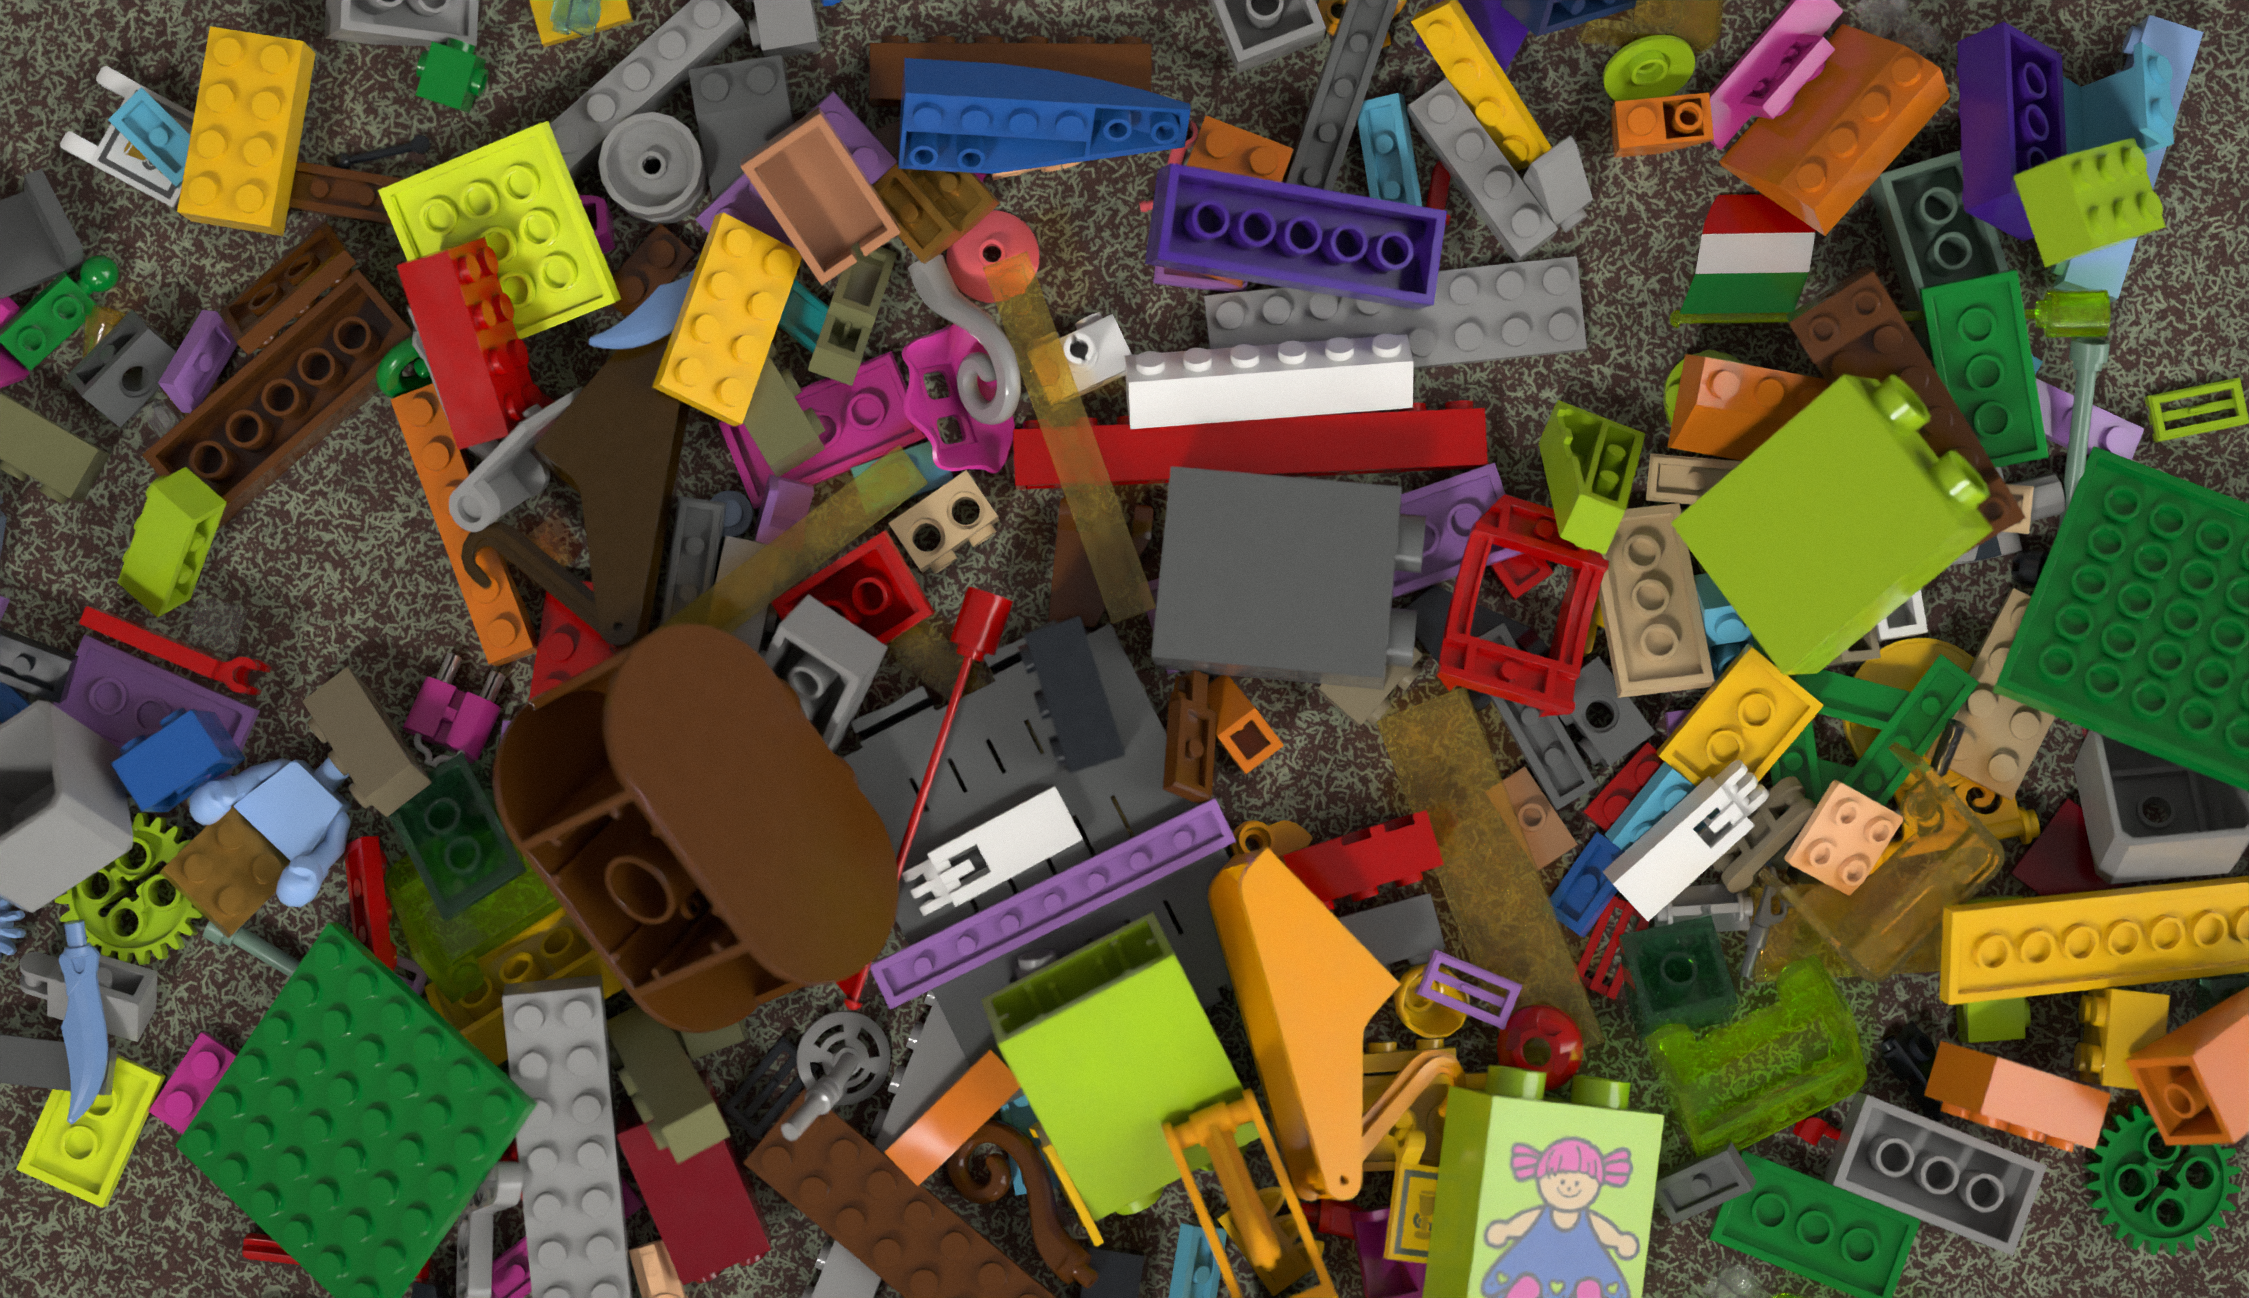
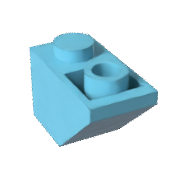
M1708 573L1694 575L1714 682H1716L1748 643L1753 647V634Z

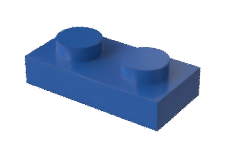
M1596 832L1542 909L1585 938L1618 891L1603 871L1625 851L1599 832Z

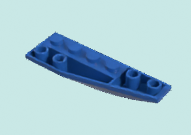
M905 58L901 92L898 169L995 174L1185 148L1191 108L1189 103L1142 89L1053 70L997 63Z

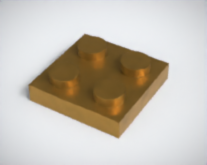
M231 806V809L214 824L207 825L160 873L229 939L276 893L279 878L290 861Z

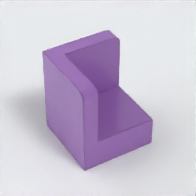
M769 474L755 523V541L801 552L806 537L805 522L814 494V487L811 484Z

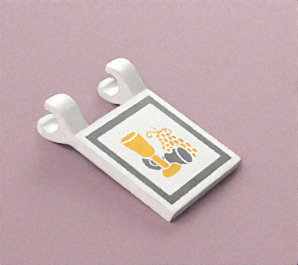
M108 66L101 68L96 81L104 88L124 97L125 99L121 106L142 87L191 135L194 113L134 82ZM110 124L99 146L73 132H67L64 135L60 146L67 152L168 206L175 207L180 198L181 187L178 189L112 124Z

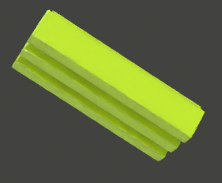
M2240 377L2144 397L2146 407L2148 406L2150 415L2148 417L2154 431L2152 434L2154 443L2249 424ZM2231 390L2232 399L2162 412L2160 407L2162 403ZM2235 408V417L2165 430L2164 422Z

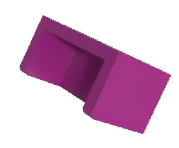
M1391 1204L1350 1212L1365 1298H1422L1427 1264L1383 1258Z

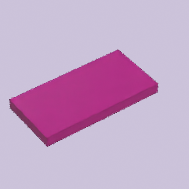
M892 351L861 363L852 386L827 377L801 388L802 393L795 396V399L802 411L810 407L814 410L826 430L818 435L826 449L780 477L814 486L851 471L852 467L882 458L928 439L920 429L908 420L904 413L907 387ZM724 421L718 422L754 510L759 509L769 474H775L744 423L734 427Z

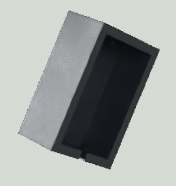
M1078 616L1024 634L1027 644L1018 646L1026 673L1037 672L1042 687L1041 690L1035 691L1033 694L1042 721L1052 718L1057 735L1048 738L1057 767L1067 764L1071 774L1126 756L1081 617Z

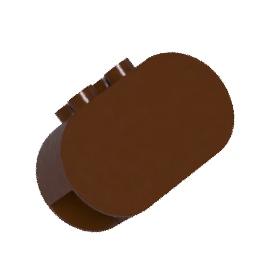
M680 624L660 629L535 696L515 714L503 733L495 758L494 793L498 812L508 835L635 1002L659 1023L688 1033L718 1031L743 1020L761 1004L807 985L820 986L832 984L856 974L879 954L888 940L898 908L899 879L894 850L883 821L859 789L858 779L852 767L843 758L831 751L802 712L801 701L795 690L787 682L778 678L756 651L733 635L699 624Z

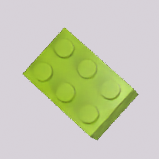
M2135 137L2066 155L2013 176L2045 267L2113 247L2166 227L2162 217L2163 206L2161 200L2152 189L2146 172V157L2137 146Z

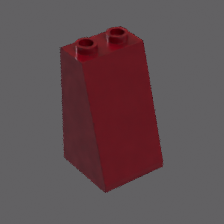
M707 1069L699 1071L697 1074L712 1097L730 1136L680 1163L676 1162L669 1147L659 1151L646 1126L653 1119L644 1123L632 1099L619 1103L616 1136L682 1285L693 1281L698 1284L711 1281L719 1276L723 1269L738 1263L741 1266L751 1265L761 1260L766 1255V1252L771 1251V1232L724 1111L721 1109L722 1106Z

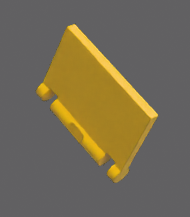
M1040 1121L1034 1123L1029 1127V1130L1034 1138L1039 1137L1041 1141L1039 1149L1049 1168L1054 1171L1058 1178L1059 1187L1071 1209L1076 1208L1078 1212L1076 1220L1079 1226H1085L1095 1247L1104 1243L1092 1216Z

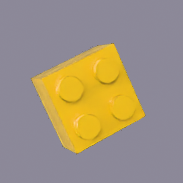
M2114 988L2088 990V995H2082L2079 1003L2078 1017L2079 1022L2085 1024L2083 1043H2077L2074 1052V1068L2076 1071H2080L2079 1080L2102 1086L2139 1090L2125 1060L2166 1035L2170 995Z

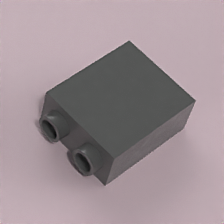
M1171 466L1151 655L1157 669L1188 672L1195 669L1209 674L1384 690L1386 665L1412 668L1417 610L1392 608L1395 571L1421 573L1426 516L1401 514L1402 487Z

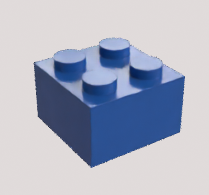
M183 707L162 719L159 724L163 729L148 739L143 734L123 745L119 749L123 756L112 762L111 765L142 812H168L188 799L203 782L219 778L246 758L215 712L191 709L187 712Z

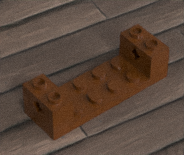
M1870 264L1786 315L1796 336L1813 363H1816L1829 386L1833 385L1843 375L1876 379L1880 384L1890 375L1897 376L1915 392L1929 412L1930 420L1920 427L1917 432L1937 458L1941 459L1949 451H1955L1980 475L1989 490V496L1978 504L1976 508L1993 528V531L1967 552L2026 518Z

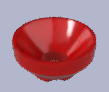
M1534 1004L1515 1011L1509 1017L1505 1029H1500L1497 1039V1055L1501 1066L1545 1072L1544 1091H1549L1565 1085L1576 1074L1584 1056V1041L1577 1023L1569 1014L1551 1005ZM1534 1037L1541 1038L1550 1045L1551 1057L1547 1063L1534 1065L1526 1060L1523 1054V1047L1528 1039Z

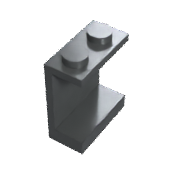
M42 169L24 175V192L0 200V299L56 278L63 271L68 273L79 269L83 265V247Z

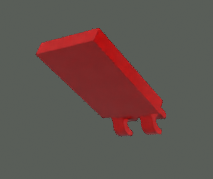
M86 606L79 621V624L203 676L225 683L230 690L237 693L259 696L262 690L250 685L248 675L252 670H260L267 673L271 671V666L264 661L247 657H238L229 661L111 611Z

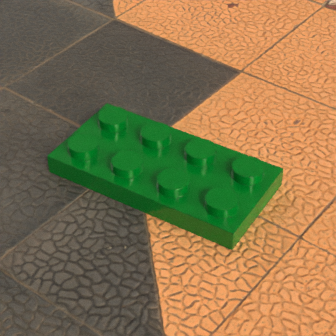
M2009 269L1920 287L1919 294L1932 366L1995 468L2048 458L2049 454L2017 270Z
M1740 1149L1739 1155L1757 1182L1751 1191L1719 1204L1707 1235L1709 1240L1858 1298L1893 1297L1921 1219Z

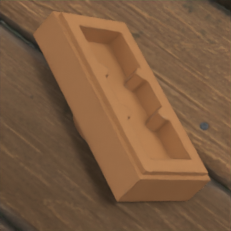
M1525 766L1485 792L1537 871L1548 866L1578 845Z

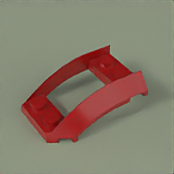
M1504 494L1472 526L1450 601L1437 671L1438 678L1449 691L1458 685L1540 709L1539 717L1572 714L1576 702H1573L1576 679L1580 677L1588 629L1604 573L1608 570L1609 560L1604 559L1599 552L1591 549H1582L1571 541L1560 538L1554 509ZM1492 544L1573 568L1558 615L1548 658L1470 636L1476 601Z

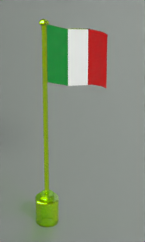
M1764 194L1718 195L1711 205L1704 222L1695 276L1680 312L1677 309L1670 314V324L1675 328H1679L1680 324L1788 322L1786 315L1796 309L1809 276L1816 230ZM2106 289L2047 290L2044 300H2037L2035 309H2024L2025 319H2035L2036 327L2044 328L2047 338L2106 337L2110 325L2109 294ZM1899 311L1904 321L1924 320L1923 311Z

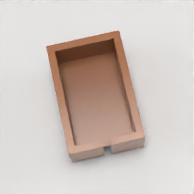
M820 107L743 157L740 161V167L821 285L857 262L856 253L851 247L859 242L863 254L867 256L901 233L899 224Z

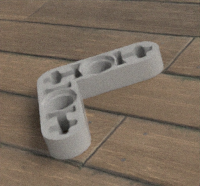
M497 1161L458 1216L456 1298H491L493 1214L516 1206L519 1202L522 1191V1170L518 1162Z

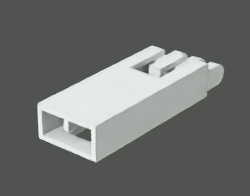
M1735 760L1714 779L1708 776L1609 865L1603 873L1638 912L1649 921L1755 826L1747 817L1768 799L1769 791L1763 785H1758V779L1751 772H1747V767L1741 760ZM1718 808L1721 812L1710 820L1707 816L1714 809ZM1703 820L1707 825L1700 832L1696 833L1693 828Z
M1054 785L927 853L929 859L904 871L901 875L905 882L912 881L921 874L924 875L926 882L911 889L910 892L914 899L932 890L935 899L928 900L919 907L921 913L925 916L950 902H953L956 907L1083 840V837ZM979 848L988 867L959 881L958 878L975 870V867L970 858L954 867L951 866L950 862Z

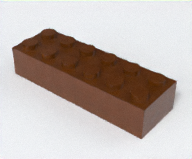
M356 269L144 452L142 456L159 476H169L187 467L227 503L216 530L218 531L380 390L376 383V372L380 362L394 346L413 336V327L374 282L363 272Z

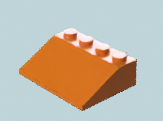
M1842 24L1827 40L1835 50L1825 60V68L1816 78L1806 82L1794 95L1795 101L1784 114L1774 119L1758 117L1719 161L1725 169L1824 236L1830 232L1950 98V93L1940 67L1905 45Z

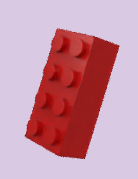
M485 237L396 265L458 450L506 437L521 422L528 419V417L526 418L523 415L527 409L537 403L543 409L542 393L539 387L533 384L527 366L529 362L527 348L524 342L518 338L512 321L514 317L512 302L508 295L503 293L498 279L499 264L496 254L492 248L488 247Z

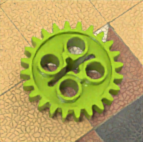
M137 813L133 824L131 821L133 845L140 843L145 848L147 855L145 863L142 867L135 868L129 861L128 851L67 890V894L55 898V903L68 904L70 908L68 912L59 918L60 921L84 920L86 936L88 937L87 942H90L96 949L102 946L100 955L113 958L116 952H118V960L131 963L135 954L139 965L149 964L151 951L158 960L167 959L168 950L166 944L176 950L183 949L185 945L180 934L197 935L198 931L190 921L192 918L206 917L177 889L172 903L164 905L158 898L157 892L159 885L162 881L166 880L161 873L149 878L137 887L136 892L139 897H126L118 902L107 916L102 917L100 914L106 905L118 900L130 890L131 887L127 881L144 879L155 870L161 861H165L168 864L193 840L179 841L184 829L183 827L174 826L165 832L167 818L157 817L149 826L148 813ZM100 872L109 880L108 893L102 898L97 897L92 890L93 878ZM128 909L136 913L139 921L138 928L132 935L124 932L121 927V917Z

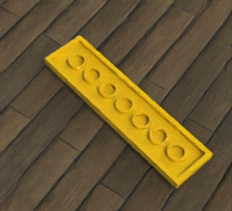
M2249 876L1944 906L1939 999L1948 1005L2249 972Z

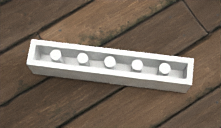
M1380 334L1376 337L1352 339L1335 337L1325 341H1286L1281 344L1258 346L1241 344L1232 348H1192L1187 351L1158 353L1147 351L1138 355H1125L1126 394L1130 429L1413 408V357L1407 334Z

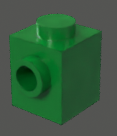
M448 37L446 46L432 41L429 51L424 50L418 61L416 75L420 77L416 96L470 113L475 95L480 97L487 84L488 70L484 69L486 60L473 55L476 46L450 37Z

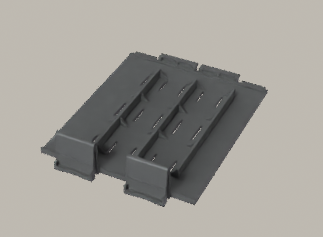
M1054 619L1040 626L1036 630L1057 624V622ZM1111 623L1086 636L1126 756L1071 774L1067 764L1057 767L1048 739L1057 735L1052 718L1042 721L1033 692L1041 690L1042 687L1037 672L1026 673L1018 646L1027 644L1026 638L1024 637L1014 643L997 648L995 656L985 654L984 659L991 669L995 681L961 698L926 799L929 811L925 812L923 808L902 873L929 859L927 855L929 851L1054 785L1071 817L1077 815L1096 855L1130 839L1110 798L1115 795L1135 836L1200 805L1163 790L1167 734ZM924 686L907 693L896 702L880 710L865 714L851 721L850 723L855 733L862 737L860 743L863 748L843 757L854 770L858 779L859 789L883 821L890 837L895 859L897 858L917 799V794L909 779L913 777L920 790L948 707L947 705L936 711L937 707ZM1029 720L1044 753L1040 754L1024 721ZM988 739L991 740L1006 770L1003 774L986 742ZM952 758L968 790L965 793L947 761ZM1081 840L1051 856L1050 859L1057 873H1060L1092 856L1084 840ZM1224 847L931 989L970 1067L987 1050H991L1011 1070L997 1044L981 999L1012 984L1010 981L1012 977H1014L1015 981H1018L1015 969L1019 967L1018 956L1034 950L1052 949L1055 950L1056 957L1059 960L1088 945L1087 939L1090 938L1094 942L1126 926L1125 920L1129 919L1130 923L1151 912H1154L1203 1010L1223 1001L1218 988L1226 984L1229 992L1234 989L1207 896L1209 885L1213 878L1230 860ZM979 848L950 862L951 866L954 867L970 858L975 870L963 876L964 879L988 867ZM1043 860L1011 878L1018 891L1021 892L1053 876L1046 860ZM921 874L918 878L905 882L901 875L899 879L896 920L908 944L911 945L975 914L976 912L970 900L956 907L953 902H950L923 916L919 907L926 901L935 899V896L931 890L914 899L910 890L926 882L924 875ZM1008 880L973 898L981 911L1014 895V892ZM1165 900L1168 901L1183 931L1180 935L1163 903ZM1022 1088L1017 1090L1002 1106L1024 1096Z

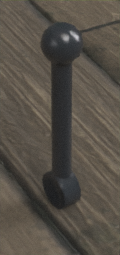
M417 135L410 143L355 155L339 153L334 158V165L336 168L350 169L353 164L413 151L422 155L429 151L430 141L426 136Z

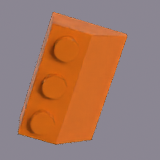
M1685 354L1667 447L1744 461L1830 386L1826 379Z

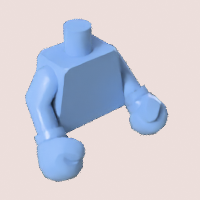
M329 757L316 770L304 760L295 759L291 761L285 758L253 765L235 776L229 775L222 779L203 782L190 796V814L201 825H211L220 820L231 809V806L234 805L235 809L290 860L289 865L283 870L279 878L276 894L281 903L290 907H302L316 897L322 881L328 875L329 868L345 852L351 823L347 812L351 804L336 789L346 780L349 774L344 776L334 766Z

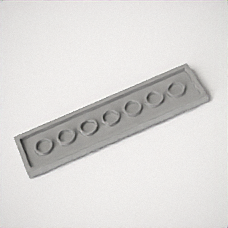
M1577 256L1439 271L1434 305L1421 309H1411L1285 287L1204 296L1209 349L1232 348L1241 344L1258 346L1281 344L1286 341H1325L1335 337L1352 339L1376 337L1380 334H1407L1413 357V369L1587 350Z

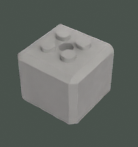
M37 700L0 725V897L21 910L31 913L131 850L133 845V832L126 788L111 765L112 762L120 758L119 748L51 703Z
M2089 730L2073 766L2095 874L2109 884L2229 873L2249 844V792ZM2147 804L2161 806L2167 813V820L2161 823L2148 820L2143 814L2142 807Z

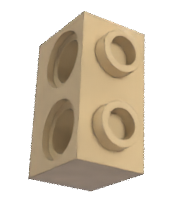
M965 470L888 524L921 572L924 573L931 568L933 573L936 574L958 559L954 551L968 542L974 548L993 536L997 531L992 525L1000 521V519L967 470ZM964 500L973 501L980 508L977 520L969 525L959 524L954 520L953 516L956 505ZM924 527H934L939 530L941 535L939 545L932 551L925 552L919 550L915 545L917 532Z

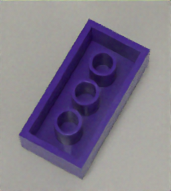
M2003 21L1957 42L1958 63L1956 70L1959 78L1960 95L1958 114L1961 120L1962 143L1960 157L1963 166L1962 201L1965 212L2024 242L2034 238V234L2013 176L2067 155L2062 54Z

